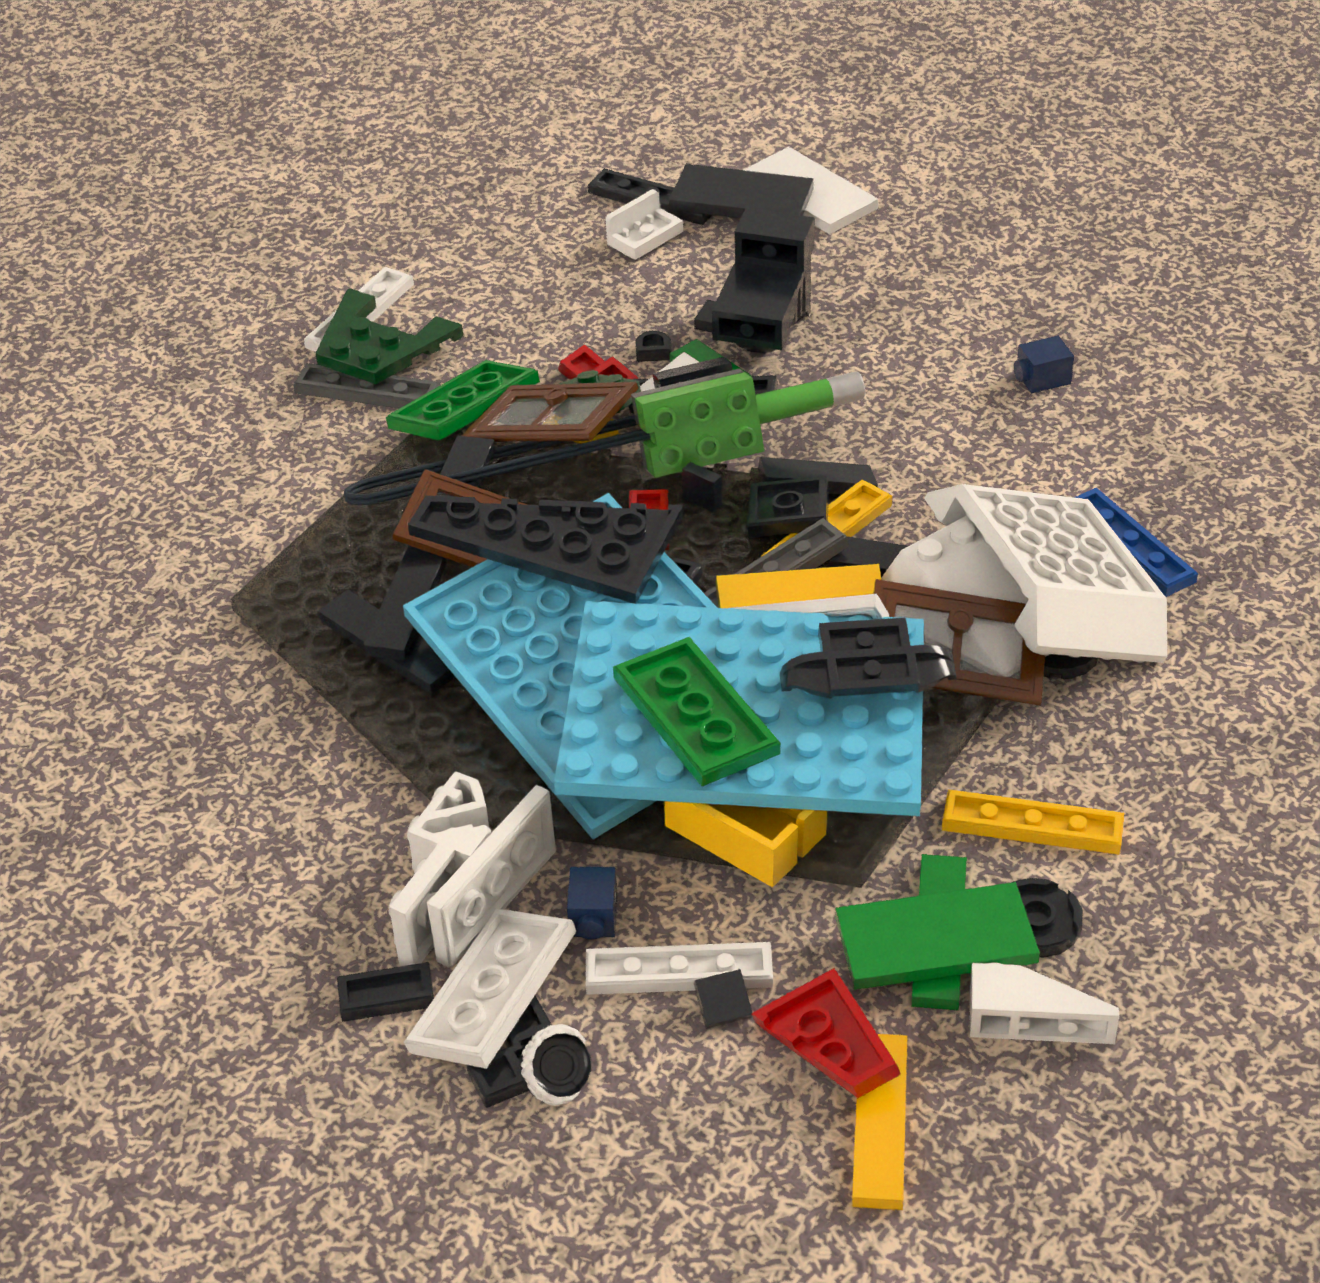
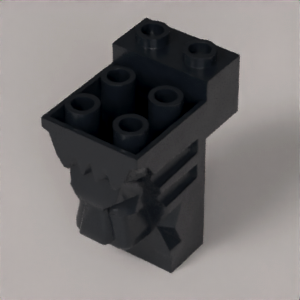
M746 208L734 231L735 262L712 308V340L736 343L738 347L746 348L749 352L767 354L775 350H783L787 342L788 329L801 318L810 315L811 254L815 247V217Z

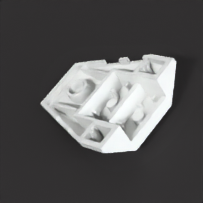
M967 516L902 549L881 578L884 581L1025 604L1029 600L1022 593L1021 587L1011 573L1003 567L1002 561L992 547L985 542L984 536L977 526ZM896 605V618L924 619L926 643L936 646L941 644L952 650L954 632L947 624L949 613ZM974 618L971 629L963 633L960 660L988 674L1010 677L1020 671L1022 636L1014 624Z

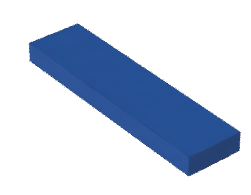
M1097 487L1074 497L1088 499L1165 597L1197 583L1198 573Z

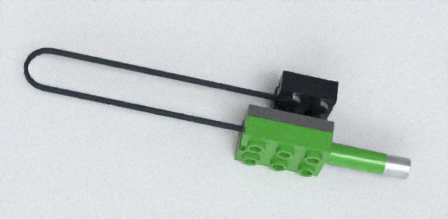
M715 358L652 373L655 389L631 394L634 415L609 421L597 435L637 425L641 430L455 473L446 477L465 483L639 441L644 468L657 478L681 472L682 468L689 462L702 467L764 452L761 424L863 400L865 397V385L861 374L855 371L755 395L753 378L741 369L733 370L732 363L726 358ZM523 441L497 447L491 460L569 441ZM446 460L355 482L344 490L345 501L351 505H370L411 496L418 482L375 493H357L421 477L424 469L439 473L442 471Z

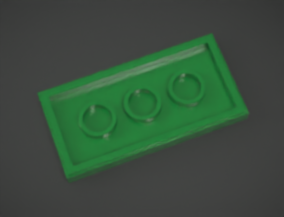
M485 360L389 414L386 417L388 429L442 440L478 419L510 385H536L539 383L538 370Z
M690 637L613 666V678L701 787L780 754V741Z
M1016 882L835 908V919L854 990L971 973L972 963H1000L1003 965L1021 966L1039 963L1040 952Z

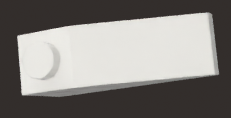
M972 963L970 1037L1115 1044L1119 1021L1118 1007L1021 965Z

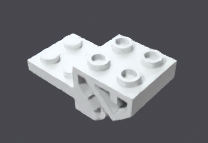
M456 771L444 786L437 788L430 804L420 816H416L411 821L407 831L414 876L403 890H399L394 894L389 905V915L391 916L399 966L422 963L432 950L434 943L427 902L491 834L487 808L479 781Z

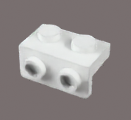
M654 189L606 216L607 245L634 260L683 232V220L660 208L659 192Z

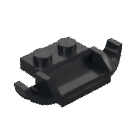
M906 617L819 623L818 637L821 652L795 657L785 663L779 672L782 692L798 688L812 695L829 699L835 696L908 691L919 693L935 686L945 678L957 680L953 654L946 648L936 645H910Z

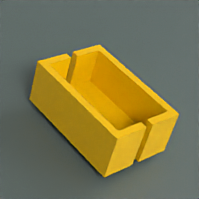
M664 801L666 827L772 888L797 864V855L803 858L826 835L827 811Z

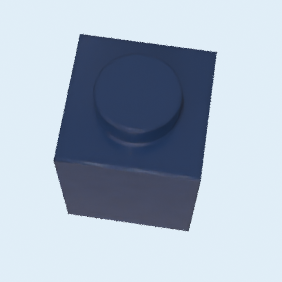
M1059 335L1018 345V357L1014 362L1016 379L1019 382H1023L1031 394L1069 385L1072 383L1074 355Z
M570 867L567 917L569 920H572L576 929L573 937H582L589 940L600 937H615L618 898L616 867Z

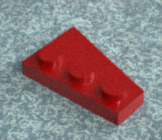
M835 968L751 1013L756 1024L857 1098L901 1075L895 1060Z

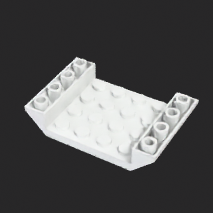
M966 484L927 493L924 499L935 513L936 519L948 526L964 516H967L974 522L984 536L985 542L992 547L1002 561L1003 567L1011 573L1021 587L1022 593L1029 598L1014 626L1031 651L1040 655L1059 654L1076 658L1083 656L1105 660H1133L1139 663L1144 661L1164 663L1167 658V598L1088 499Z

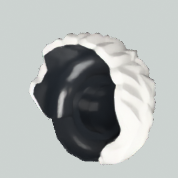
M563 1024L549 1025L532 1036V1041H529L522 1051L521 1075L525 1078L531 1093L545 1104L557 1106L571 1102L578 1096L581 1088L589 1079L592 1069L591 1056L585 1046L586 1040L578 1030Z

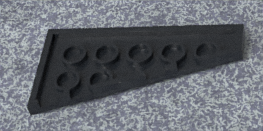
M425 496L408 523L409 535L637 604L684 514L683 505L670 504L668 510L646 509V504L631 503L630 508H607L604 502L539 500V505L518 504L517 499L502 498L501 504L478 503L475 497Z

